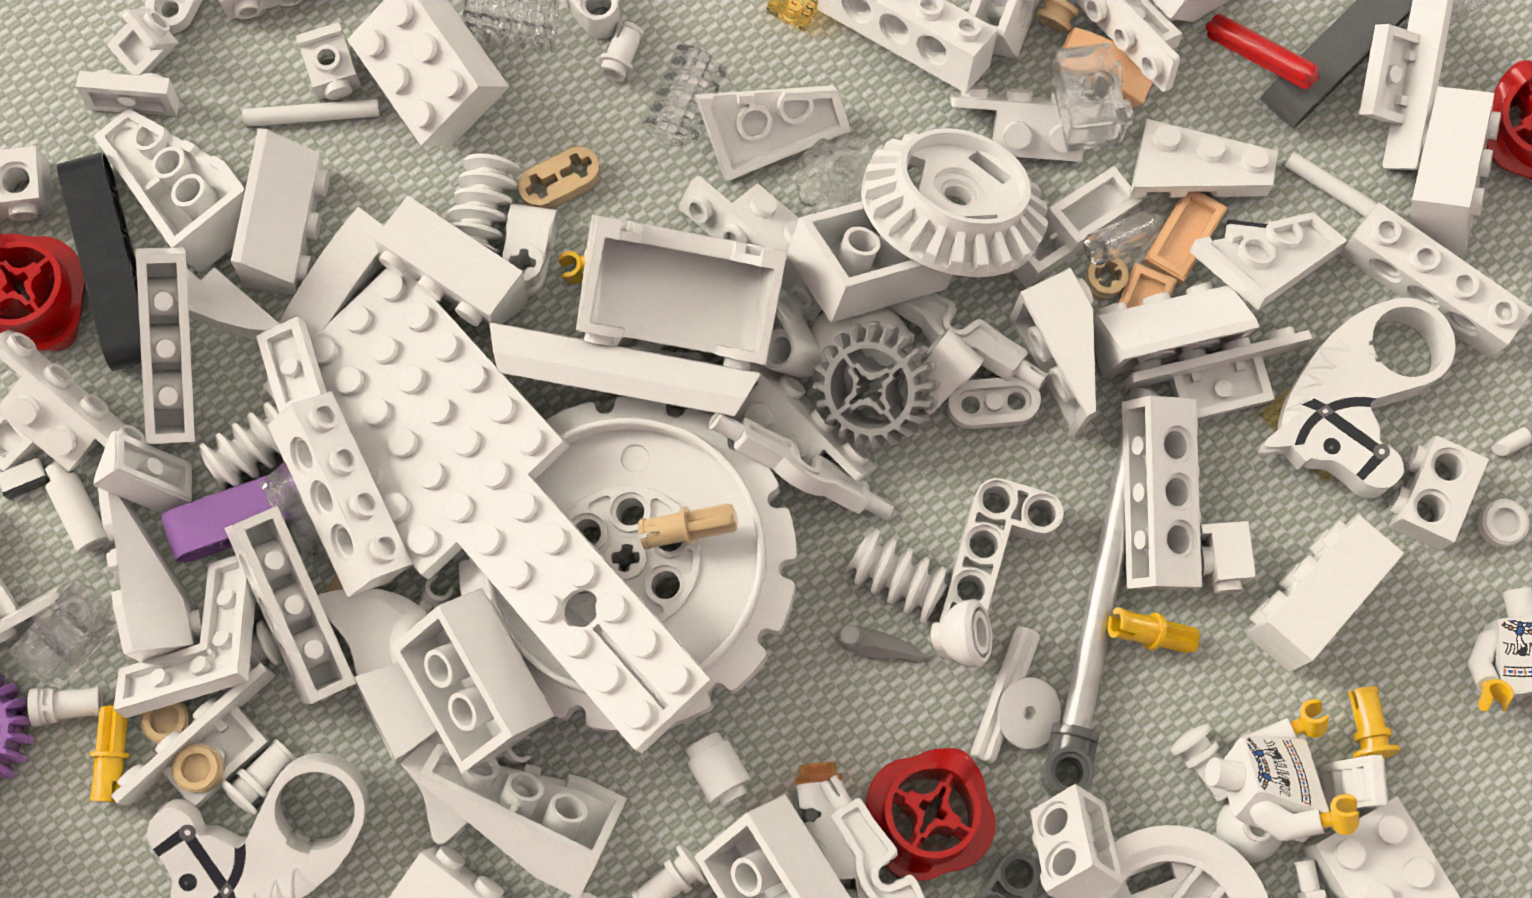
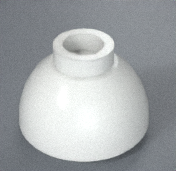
M976 599L966 600L953 606L945 614L941 622L933 623L931 627V640L936 651H945L952 660L969 667H982L989 659L992 649L991 624L984 606Z
M1229 802L1220 811L1216 824L1218 838L1232 846L1248 863H1257L1268 859L1281 846L1282 841L1276 839L1265 830L1238 821L1232 814Z

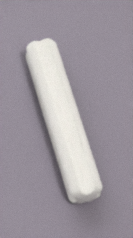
M1019 626L1014 631L971 749V756L979 761L992 764L998 756L1004 739L998 723L999 702L1005 690L1013 682L1026 678L1040 640V634L1032 629Z

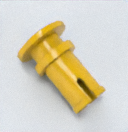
M1377 686L1356 688L1354 689L1355 691H1348L1347 694L1348 698H1350L1357 730L1353 734V739L1355 743L1360 744L1361 750L1352 754V758L1382 755V758L1384 757L1385 760L1401 752L1400 746L1390 745L1388 738H1391L1393 734L1391 728L1385 725L1378 694L1379 688Z

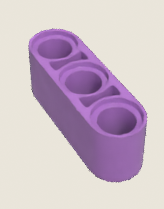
M290 472L267 475L165 512L161 519L174 561L176 563L190 562L232 548L224 528L275 506H278L287 528L306 519L297 487Z

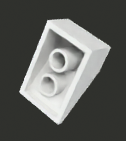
M1069 268L1021 291L1010 315V320L1034 365L1049 373L1045 385L1072 436L1075 437L1083 432L1096 412L1093 308L1091 306L1093 304V296L1087 283L1082 278L1077 280L1072 269Z

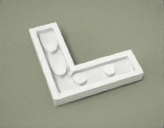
M236 555L208 564L200 644L119 668L113 709L115 712L126 719L248 682L256 598Z

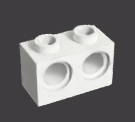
M36 146L0 150V219L10 218L15 221H30L36 219L38 214L53 213L50 165L47 158ZM29 180V184L24 191L14 193V189L19 182Z
M1437 435L1423 446L1418 444L1412 451L1406 465V470L1411 472L1405 487L1399 486L1390 502L1389 511L1393 512L1394 515L1389 528L1439 551L1455 543L1489 459ZM1435 461L1442 462L1449 468L1451 473L1450 481L1444 480L1437 475L1434 468ZM1418 502H1423L1430 506L1434 514L1433 522H1427L1420 517L1417 511Z
M1074 784L1030 811L1034 829L1032 839L1038 850L1042 870L1040 880L1048 895L1052 898H1100L1123 885L1108 813L1103 801L1077 784Z

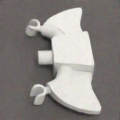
M434 575L430 580H427L421 592V601L418 605L394 592L374 588L349 598L344 589L319 594L318 598L329 623L340 633L351 651L356 672L354 677L356 681L355 686L394 764L401 763V766L418 785L425 802L432 839L437 845H443L453 838L468 822L417 781L420 771L437 743L443 745L445 743L390 646L428 615L431 610L440 604L448 602L453 593V586L444 596H436L431 592V589L437 582L439 575ZM527 736L518 743L526 742L530 740V737ZM510 748L495 758H501L506 764L515 766L528 761L532 756L518 757Z

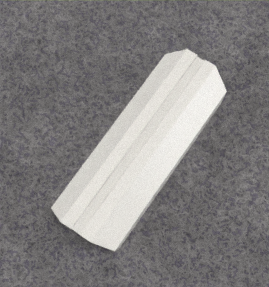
M489 323L497 372L709 412H721L731 416L736 415L761 374L756 371L741 370L724 365L617 345H601L574 337L499 323Z

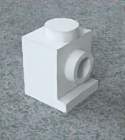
M339 22L296 35L312 87L319 101L324 99H343L349 96L353 90L362 88L347 39Z
M1249 521L1202 524L1200 526V542H1203V547H1201L1203 562L1201 575H1207L1208 587H1213L1214 594H1230L1243 591L1242 585L1247 584L1256 577Z

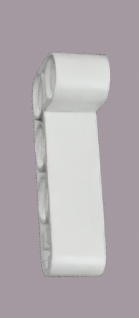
M1000 478L986 480L980 485L971 502L937 622H941L945 614L953 606L963 602L958 595L957 585L964 581L973 582L980 588L981 599L979 602L988 611L1009 534L1030 541L1048 539L1063 520L1064 509L1055 495ZM990 493L1001 496L1005 501L1006 510L1001 513L988 511L984 507L983 496ZM1042 507L1049 513L1051 524L1045 527L1033 524L1029 519L1028 509ZM976 537H984L989 540L994 549L993 555L987 558L976 556L971 551L970 541ZM937 651L941 657L954 661L945 651Z

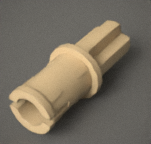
M729 503L689 510L685 506L680 508L679 513L639 519L638 531L639 534L659 531L647 534L646 538L640 539L645 550L683 541L687 545H693L695 539L736 531L738 528V518L735 508Z

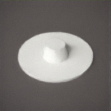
M1032 677L1019 679L1005 690L998 706L999 727L1004 737L1016 747L1035 749L1043 746L1049 741L1052 724L1060 723L1061 707L1058 696L1054 689L1041 679Z

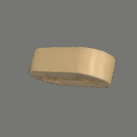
M577 146L528 169L522 174L518 184L522 203L527 206L554 209L591 190L600 179V166L597 156L592 150ZM579 161L582 166L590 164L587 167L588 175L580 178L577 173L567 176L573 171L572 163ZM537 181L542 186L549 185L546 188L547 196L541 199L536 193L531 194L533 192L531 184Z

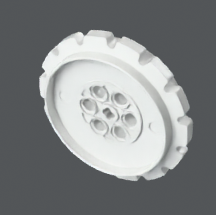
M629 396L617 397L613 410L607 414L599 413L593 402H586L566 409L546 420L570 447L544 470L535 481L581 532L589 527L601 529L600 539L593 546L716 683L671 726L673 727L713 709L711 693L715 688L724 687L732 694L742 689L768 659L766 650L760 645L763 635L769 633L781 635L783 633L796 592L794 582L781 576V571L784 567L795 564L798 561L797 542L792 517L788 508H773L770 506L771 500L780 493V488L769 467L738 451L730 449L733 440L709 429L711 415L698 409L687 408L680 417L675 418L669 416L670 409L666 403ZM729 503L735 508L738 518V528L736 531L695 539L693 545H687L683 541L678 549L671 552L660 549V546L652 547L648 550L643 548L640 539L646 538L647 534L659 531L639 534L638 523L631 526L621 523L622 514L632 506L642 507L644 509L643 518L649 519L679 513L680 508L685 506L689 510ZM633 553L639 563L631 564L629 571L624 572L619 562L626 561L628 554ZM472 559L461 561L459 564L461 596L480 588L483 589L491 605L496 609L498 617L515 647L520 651L522 659L536 684L545 695L547 703L555 715L554 717L562 721H568L575 711L585 710L586 725L592 730L620 733ZM666 578L678 580L680 588L674 597L661 599L656 596L657 585ZM593 593L575 594L569 599L565 607V619L570 626L583 628L594 621L597 616V598ZM600 626L596 630V632L601 636L600 632L603 631V629Z

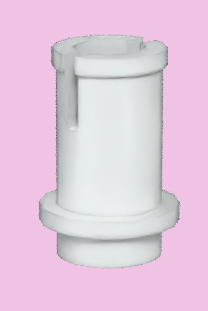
M619 21L617 23L616 31L607 52L603 53L599 58V64L601 65L599 71L603 76L616 82H622L626 76L632 74L633 66L631 63L639 43L644 37V31L639 26L628 21L624 23Z

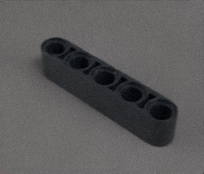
M101 151L58 163V177L105 360L111 371L141 364L136 259L109 160L106 154Z

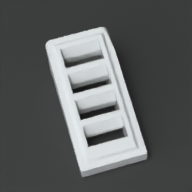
M1370 755L1329 762L1320 767L1321 787L1329 812H1331V801L1334 797L1341 794H1349L1356 797L1357 811L1387 805V784L1384 757L1382 758V755Z

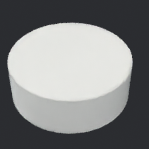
M1500 499L1482 509L1478 516L1477 526L1481 537L1487 543L1495 547L1505 548L1518 543L1526 536L1529 529V518L1524 508L1517 502L1509 499Z

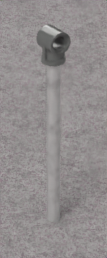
M1144 388L1130 389L1128 400L1146 396H1157V393ZM1123 428L1063 722L1052 724L1045 761L1040 770L1042 785L1053 797L1071 787L1062 784L1057 779L1055 767L1058 762L1067 761L1077 768L1078 781L1076 784L1084 790L1091 785L1094 778L1093 765L1099 733L1092 730L1091 725L1109 640L1107 623L1109 616L1114 615L1113 610L1116 605L1126 555Z

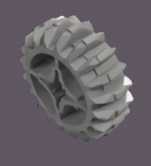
M879 321L869 323L866 330L861 324L850 327L849 335L841 332L834 337L836 346L829 345L822 350V354L828 362H820L814 368L817 373L825 377V379L814 382L812 387L816 391L825 393V398L817 401L816 407L823 409L828 406L832 413L826 417L824 424L831 425L838 421L841 424L838 430V437L845 438L854 432V446L861 447L869 439L873 449L878 450L882 448L885 441L891 447H896L902 443V435L911 439L918 434L916 425L925 426L929 423L930 417L925 410H932L937 407L938 401L927 394V392L935 391L940 387L939 381L927 378V374L937 368V364L929 362L924 365L920 357L928 352V347L922 345L913 349L911 345L915 335L912 332L905 333L898 339L899 329L896 324L888 325L884 331ZM861 349L882 351L896 361L889 366L880 365L872 356L867 358ZM847 363L850 366L848 372L853 379V389L849 396L844 382V372ZM889 374V377L881 382L883 388L879 389L876 393L873 392L863 397V394L871 389L870 383L875 381L874 379H879ZM904 374L908 383V398L905 407L901 404L904 399L899 392L898 386ZM862 405L871 406L880 415L885 414L890 421L873 420L860 413L857 409Z

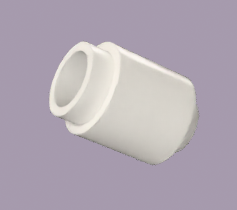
M719 732L700 739L686 750L690 758L687 765L710 805L720 802L722 807L725 808L748 794L745 786L752 779L730 741L723 740Z

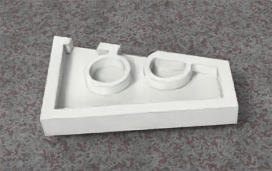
M834 86L695 95L722 175L727 181L851 131L839 91Z
M1146 119L1142 130L1129 198H1145L1147 192H1168L1170 198L1186 197L1188 192L1208 191L1215 197L1268 196L1274 183L1278 151Z
M1311 212L1269 222L1265 229L1247 233L1244 228L1230 231L1227 238L1212 241L1209 236L1195 239L1189 252L1256 310H1259L1338 255L1345 246L1347 239L1318 215Z

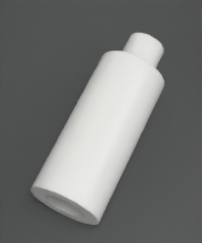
M58 462L46 467L45 470L51 481L45 488L77 553H90L107 544L109 539L104 531L102 521L78 473H68Z

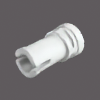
M101 686L58 691L57 688H32L28 692L27 699L28 716L33 727L59 723L60 719L87 716L98 717L100 708L104 706Z

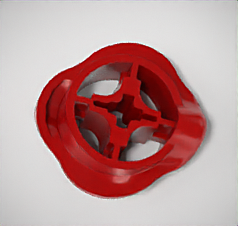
M1522 60L1509 68L1495 88L1493 112H1501L1497 139H1488L1486 149L1493 150L1492 160L1500 168L1532 180V61ZM1517 105L1521 111L1519 115L1521 122L1517 127L1513 128L1509 118V110Z
M9 233L0 234V333L9 329L24 334L35 343L38 351H62L69 348L77 337L82 315L83 294L86 287L79 257L67 244L52 237L25 236ZM18 284H21L31 299L29 301L26 300L22 295L23 293L18 289Z
M936 748L909 758L895 760L884 766L875 775L868 788L866 808L875 822L895 845L898 853L885 867L898 879L912 875L917 881H927L949 872L964 870L977 863L992 844L996 826L994 811L987 796L984 778L974 759L964 750ZM918 779H934L939 781L934 791L928 794H920L913 790L906 793L900 789L905 784ZM952 788L960 795L966 806L968 826L960 822L962 817L954 813L949 806V795ZM937 796H940L941 800L936 807L938 809L936 818L931 824H928L923 834L920 833L924 823V811L928 809L929 805H933ZM892 802L901 807L900 812L905 814L912 823V833L908 842L900 835L894 824ZM939 834L947 838L953 835L962 840L956 846L943 851L934 852L921 849L925 840L932 835Z

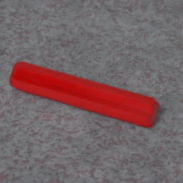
M1215 14L1212 20L1206 24L1205 29L1207 30L1208 38L1303 89H1310L1320 77L1317 64L1222 14Z

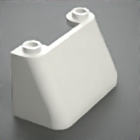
M592 214L576 330L585 332L584 341L612 346L613 337H627L714 353L725 357L724 366L751 371L752 362L766 365L787 252Z

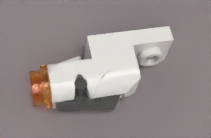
M820 762L798 766L799 778H795L797 790L793 793L794 809L839 880L853 879L854 889H846L850 898H868L861 889L856 877L855 857L831 820L832 814L836 811L822 788L819 787V785L828 781L838 796L829 779L837 775L843 785L842 773H837L836 762Z

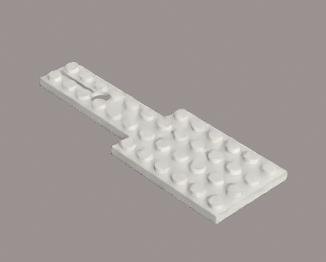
M386 268L311 339L326 392L332 391L413 563L412 565L423 577L430 580L463 548L634 750L641 754L644 753L716 683L535 481L570 446L503 373L497 372L496 365L441 304L419 289L417 286L418 280L406 272L399 276ZM268 380L262 386L274 399L271 385ZM579 592L593 593L597 598V616L594 621L583 628L570 626L565 619V607L569 599ZM600 626L603 629V631L600 632L601 636L596 632V630Z

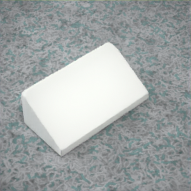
M115 430L108 439L95 474L94 486L164 514L173 508L192 502V463Z

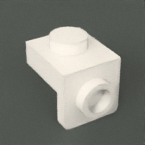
M145 8L129 9L123 15L127 24L110 40L107 46L131 75L141 76L144 73H150L179 42L169 32L170 26L165 18L158 12Z

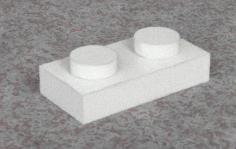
M106 69L96 72L79 71L76 88L88 110L124 112L130 108L139 114L177 117L180 100L170 78H164L154 73H144L141 76L126 75Z
M296 316L256 336L279 414L292 402L327 393L309 332L303 320Z

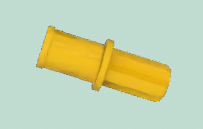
M1117 607L1113 610L1114 615L1109 616L1107 630L1110 637L1139 642L1146 649L1153 651L1162 647L1188 653L1195 652L1199 648L1201 634L1196 627L1167 621L1162 614L1152 613L1145 615Z
M114 705L102 706L99 710L96 751L90 752V757L94 758L93 781L89 799L92 802L117 803L111 795L120 788L117 782L123 775L125 759L130 758V754L125 753L128 718L125 719L113 710Z

